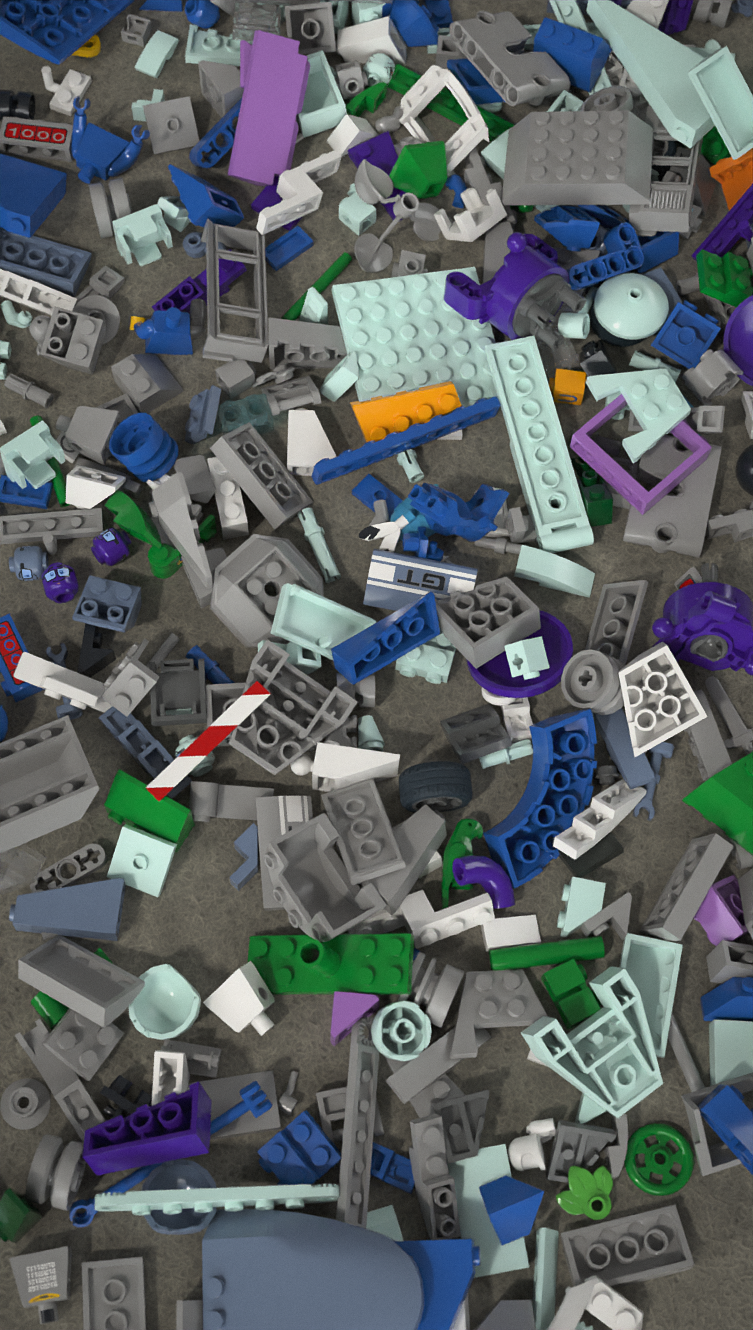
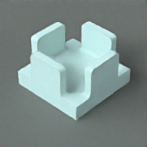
M158 204L112 221L117 249L127 264L132 263L131 253L134 254L140 266L161 259L162 255L156 245L159 241L164 240L167 248L173 247L171 233L163 220L162 211Z
M43 420L0 447L1 457L8 478L12 482L16 481L22 489L27 487L25 478L35 489H38L56 477L55 471L46 462L47 460L55 457L60 464L65 462L62 447L51 436L49 427Z

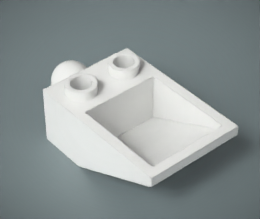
M324 741V743L317 742L314 761L308 755L302 754L290 764V767L296 775L300 776L312 772L313 790L332 792L371 778L376 783L396 777L398 775L400 754L340 746L335 741Z

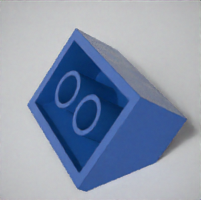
M544 17L534 38L533 52H547L567 74L571 86L589 93L592 92L612 48L601 37Z

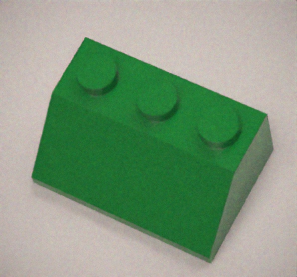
M119 769L104 804L107 813H109L107 817L119 825H122L124 822L134 828L177 844L175 849L177 853L195 825L191 810L167 796L158 801L146 789L148 785Z

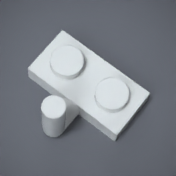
M44 66L41 71L45 88L55 93L49 103L50 109L72 116L75 111L73 101L76 97L80 96V103L92 82L91 77L70 69L60 85L53 81L51 68Z

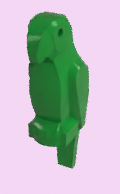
M461 819L457 823L444 850L441 874V910L448 908L449 886L455 890H471L475 884L458 885L452 871L454 859L473 855L471 841L476 837L481 839L483 836L482 825L474 819Z

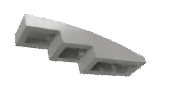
M455 1028L421 1052L417 1058L412 1059L387 1078L386 1082L404 1105L466 1059H450ZM485 1028L474 1029L478 1049L492 1037Z

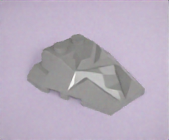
M267 639L251 662L242 695L256 681L268 690L271 695L232 731L229 744L273 775H276L316 745L317 742H320L331 732L339 728L358 701L336 686L330 692L286 660L290 654Z

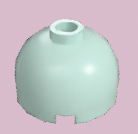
M407 1001L389 1003L380 1009L374 1017L371 1027L372 1041L377 1050L387 1058L398 1061L412 1060L417 1058L423 1049L429 1045L432 1033L430 1019L427 1014H424L418 1008L417 1004Z

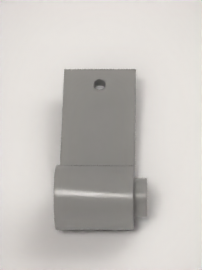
M192 781L188 809L191 810L193 821L210 822V817L257 821L255 797L274 796V788L220 785L217 783Z

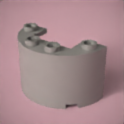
M325 813L270 841L264 855V861L274 886L272 892L275 900L284 906L288 913L289 921L295 928L299 927L308 936L320 942H327L387 907L372 883L367 884L361 889L358 884H351L345 865L333 849V845L340 835Z

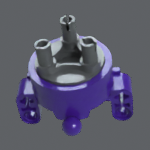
M512 233L507 239V247L510 253L504 257V265L499 268L491 280L481 285H478L462 272H451L447 275L443 299L460 315L470 320L479 319L480 324L488 321L512 341L535 336L536 339L543 340L553 350L559 348L564 342V336L552 329L551 326L553 324L550 323L555 321V316L563 302L575 312H579L586 303L584 297L571 289L567 271L557 264L558 254L556 250L533 234Z

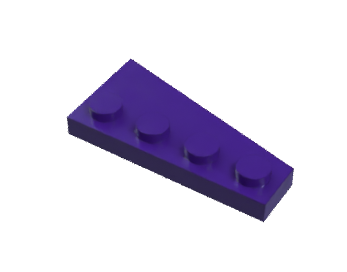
M389 131L348 149V156L357 169L365 159L370 164L383 170L388 176L398 159ZM393 186L392 194L388 198L395 197L396 195L401 197L406 192ZM395 202L381 203L392 220L396 218L393 212Z

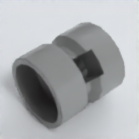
M699 0L693 20L703 23L709 20L711 25L724 28L733 0ZM713 6L719 8L718 13L711 12Z
M337 673V688L358 701L359 707H375V673L354 685L341 673Z

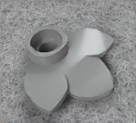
M286 363L272 369L273 372L258 377L253 384V388L274 379L276 384L294 377L292 371L295 368L293 366L287 367Z

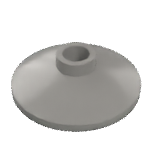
M99 295L87 296L74 306L73 312L100 318L104 321L107 330L103 344L111 341L118 333L121 322L120 314L115 304L106 297Z

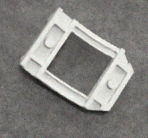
M432 65L401 99L400 109L403 110V116L399 121L419 141L423 143L435 142L436 140L417 115L445 85L449 88L466 113L468 120L445 143L448 178L455 174L453 169L482 139L489 142L488 127L474 101L449 69H442L439 66Z
M595 1275L585 1279V1283L572 1288L568 1286L565 1290V1298L547 1329L575 1330L586 1309L612 1330H642L643 1312Z

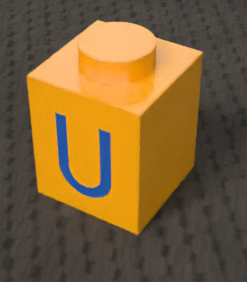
M556 368L554 378H549L548 383L554 397V402L581 406L586 373Z

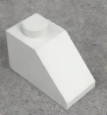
M77 465L67 474L66 503L75 505L80 509H91L116 492L125 482L126 477Z

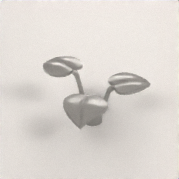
M364 159L360 163L355 175V189L358 196L369 205H374L379 200L383 204L395 202L393 212L396 218L378 239L375 235L366 233L361 235L354 245L355 256L361 269L368 273H378L384 270L392 261L393 250L383 241L398 221L410 217V220L414 221L413 230L416 235L424 241L432 242L439 239V233L441 232L433 215L440 209L428 203H419L418 198L412 193H405L401 197L396 195L395 197L388 198L393 191L392 180L383 170ZM448 216V218H449V220H450V222H451V224H452L454 221Z

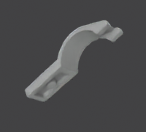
M38 1019L35 1021L37 1024L35 1028L24 1035L19 1032L15 1037L37 1067L54 1098L84 1143L85 1130L104 1123L106 1120L76 1072L42 1045L50 1032L42 1020Z

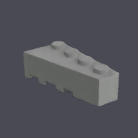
M268 317L270 369L285 363L287 367L293 366L295 369L334 368L347 355L340 326Z

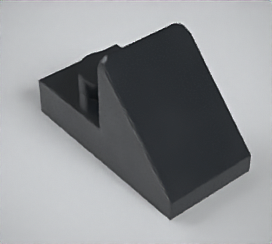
M85 623L77 673L89 678L116 660L113 650L101 649L103 634L99 633L98 627Z

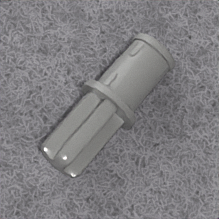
M10 374L5 379V387L22 395L24 400L30 399L46 409L54 400L52 393L37 387L33 381L27 382L13 374Z

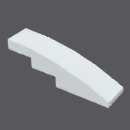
M0 269V297L52 316L55 306L70 311L73 310L77 301L76 298Z
M624 779L618 781L593 797L591 807L574 817L572 826L555 837L553 846L573 859H577L611 832L646 795L647 790L641 786L630 790Z

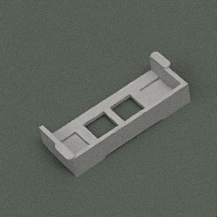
M647 106L645 123L653 128L652 151L654 140L678 141L669 134L652 107ZM703 137L691 148L690 157L652 156L651 165L689 166L686 183L651 181L650 204L630 205L629 224L634 227L637 236H654L657 231L689 233Z

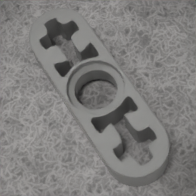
M88 844L35 874L30 882L31 891L33 893L43 891L42 889L36 890L40 886L39 881L42 879L45 882L54 879L51 875L53 872H55L61 884L57 886V883L53 881L48 884L49 890L70 887L105 865L107 857L104 849L98 844ZM89 852L100 853L97 857L98 862L88 861L83 865L86 870L82 871L76 859L80 857L81 861L84 862L89 859ZM66 865H74L77 869L75 876L70 879H65L61 876V870Z

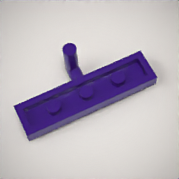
M753 184L691 255L695 261H697L696 255L702 249L722 258L740 237L751 242L753 236V229L751 227L753 223Z

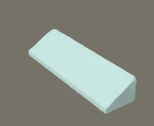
M543 1227L536 1231L532 1301L536 1330H547L555 1316L559 1232Z

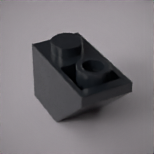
M594 340L590 341L581 348L582 352L579 353L580 365L588 377L617 373V369L601 340L596 343Z

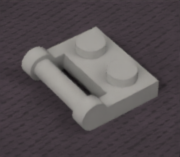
M310 376L261 388L263 398L272 416L279 415L280 411L313 403V405L321 403L320 393Z
M347 1086L316 1093L322 1129L333 1143L343 1141L344 1128L332 1130L331 1122L345 1118ZM377 1097L373 1131L375 1137L384 1135Z

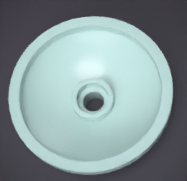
M623 273L609 278L602 283L595 296L594 311L599 323L608 332L620 338L636 340L649 337L661 329L668 316L669 303L664 290L651 278L636 273Z

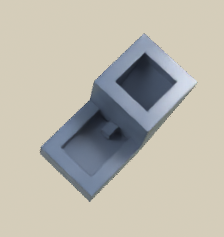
M254 823L234 841L235 850L246 859L229 877L231 884L238 891L258 872V827Z

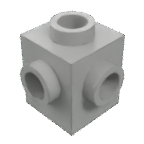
M358 61L335 65L337 78L334 79L343 100L351 101L365 90L364 87L368 86L366 73L361 72Z
M402 250L398 263L394 262L391 277L427 273L428 269H423L426 255Z

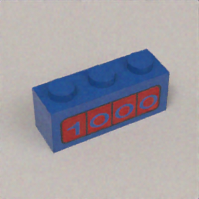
M9 613L0 617V673H2L5 681L0 683L6 696L12 695L15 702H19L45 689L13 676L22 653H28Z

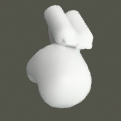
M553 1118L530 1122L526 1130L529 1135L515 1138L510 1143L508 1156L511 1165L516 1170L524 1171L540 1167L541 1171L546 1170L543 1143L555 1136L556 1126Z

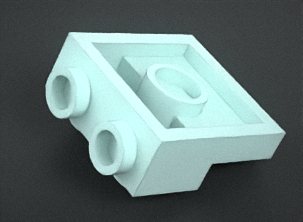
M440 628L439 635L398 658L395 670H399L400 674L406 677H415V675L425 677L426 681L433 684L447 683L456 647L444 636Z

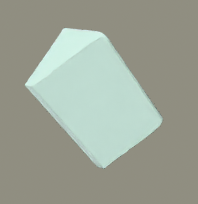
M350 351L326 376L320 388V393L331 401L335 402L359 378L357 358L354 351Z

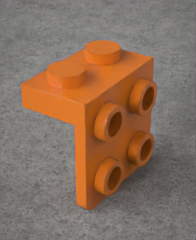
M753 148L736 160H733L732 157L723 158L716 165L709 168L711 177L722 185L729 211L753 184Z

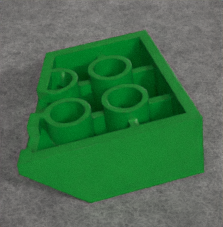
M753 752L710 777L683 798L682 801L689 807L692 806L703 814V818L716 824L725 831V835L753 856Z

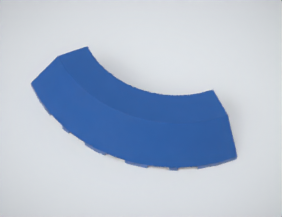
M589 708L553 716L529 726L533 744V762L527 787L512 812L498 825L483 833L491 859L499 863L509 875L513 889L543 871L542 868L560 855L559 849L554 848L547 837H556L570 828L574 817L584 811L585 805H589L594 787L591 786L593 770L597 768V761H595L594 743L597 744L596 730L592 711Z

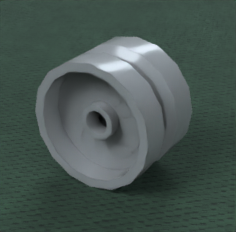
M611 86L593 93L584 101L580 110H629L639 118L638 112L633 106L634 101L631 92L624 86Z
M122 178L109 181V197L106 196L104 185L101 182L88 185L101 239L114 235L112 220H117L133 213L129 195L126 193Z
M592 649L580 651L571 657L563 670L561 686L566 700L578 708H589L592 713L599 715L613 714L624 705L618 671L626 665L621 660Z
M45 1134L39 1143L31 1164L26 1185V1200L42 1204L50 1196L51 1204L54 1208L68 1211L72 1203H74L86 1166V1161L82 1157L84 1143L71 1141L64 1149L61 1137Z

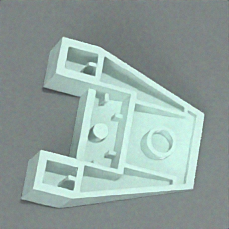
M611 966L589 982L603 1005L602 1009L567 1035L557 1019L546 1016L534 1022L522 1031L521 1034L536 1058L614 1117L619 1118L661 1086L663 1081L640 992L625 968Z

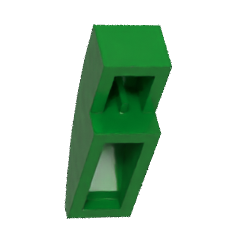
M117 489L105 504L116 515L113 521L129 535L160 549L162 546L160 534L150 516L125 493Z

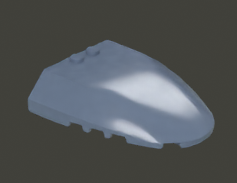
M243 1209L240 1211L216 1210V1214L210 1221L202 1239L203 1330H417L421 1321L424 1308V1290L420 1271L414 1259L407 1255L395 1243V1240L378 1232L334 1219L295 1212Z

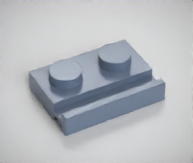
M212 385L210 390L205 389L201 393L194 395L189 405L191 409L190 416L185 425L186 442L195 444L206 438L207 433L213 434L221 394L220 388Z

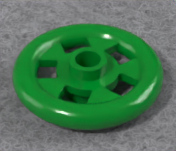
M652 1123L640 1127L630 1136L627 1143L624 1165L629 1178L639 1189L651 1195L666 1196L676 1193L687 1184L693 1172L694 1156L688 1140L680 1131L666 1124ZM655 1135L658 1144L647 1148L644 1139ZM670 1139L679 1148L675 1154L665 1146ZM657 1153L664 1156V1163L662 1165L657 1164L655 1161ZM636 1154H644L646 1167L637 1168ZM674 1162L682 1166L676 1177L669 1173ZM650 1172L658 1175L662 1174L661 1184L649 1181Z

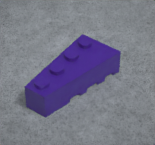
M200 1082L189 1085L190 1090L178 1095L176 1092L164 1096L165 1100L150 1107L145 1104L136 1108L137 1111L125 1118L120 1115L87 1129L84 1135L82 1157L96 1175H102L209 1153L212 1100Z

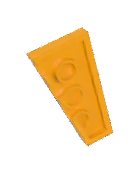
M451 381L420 387L419 390L401 391L397 392L396 395L387 397H373L368 401L350 402L366 443L375 440V442L380 441L392 432L401 433L416 423L422 425L437 415L447 414L462 406L455 386Z

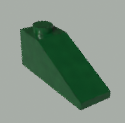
M10 1187L4 1192L0 1201V1238L5 1243L9 1239L11 1242L17 1243L44 1216L30 1201L26 1200L24 1194Z

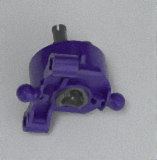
M705 563L701 566V583L691 584L678 589L665 602L663 617L656 619L652 625L654 635L660 638L652 647L661 642L665 643L677 663L682 659L710 671L723 670L730 667L732 670L738 671L744 668L746 673L753 676V603L747 594L740 589L728 584L719 583L717 564L712 563L711 570H709V563Z

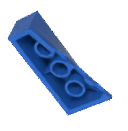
M429 592L333 647L331 652L335 669L354 685L439 635L440 628L434 593Z
M719 1084L697 1107L702 1118L753 1176V1108L749 1110L742 1102L744 1096L735 1086L731 1085L729 1087L726 1084Z

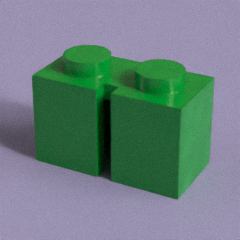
M574 959L545 972L541 977L567 1030L587 1020L600 1010L599 1006L602 1005L595 992L590 990L585 983L588 979L585 969L581 964L577 965Z

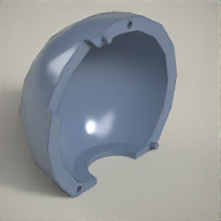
M177 1159L164 1162L152 1170L143 1183L141 1191L216 1188V1183L209 1172L196 1162ZM213 1207V1211L205 1213L194 1212V1208H182V1212L176 1214H165L163 1209L151 1210L150 1214L143 1216L152 1230L158 1233L183 1235L200 1232L206 1228L216 1214L217 1207Z

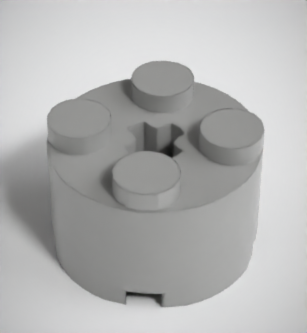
M709 349L700 357L701 362L695 368L692 367L687 370L682 376L685 380V386L704 406L712 405L713 403L710 400L713 397L719 395L723 397L730 392L740 380L737 375H743V371L723 350L713 352L712 349Z

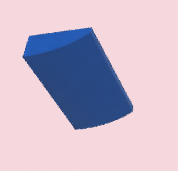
M468 58L447 61V68L465 88L475 105L505 102Z

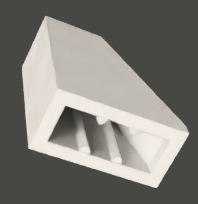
M389 16L338 30L337 41H335L336 52L342 56L345 62L358 61V63H366L371 55L382 53L389 56L395 65H406L407 47Z
M305 408L289 410L287 470L291 475L312 476L314 466L318 461L324 458L332 459L337 456L314 410H307Z

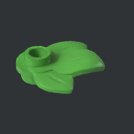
M604 1165L598 1167L593 1174L582 1167L570 1166L568 1172L570 1190L562 1191L556 1195L559 1205L572 1215L585 1213L587 1217L593 1220L605 1218L610 1213L612 1206L609 1194L613 1187V1180L610 1172ZM594 1200L602 1202L600 1209H592L591 1205Z

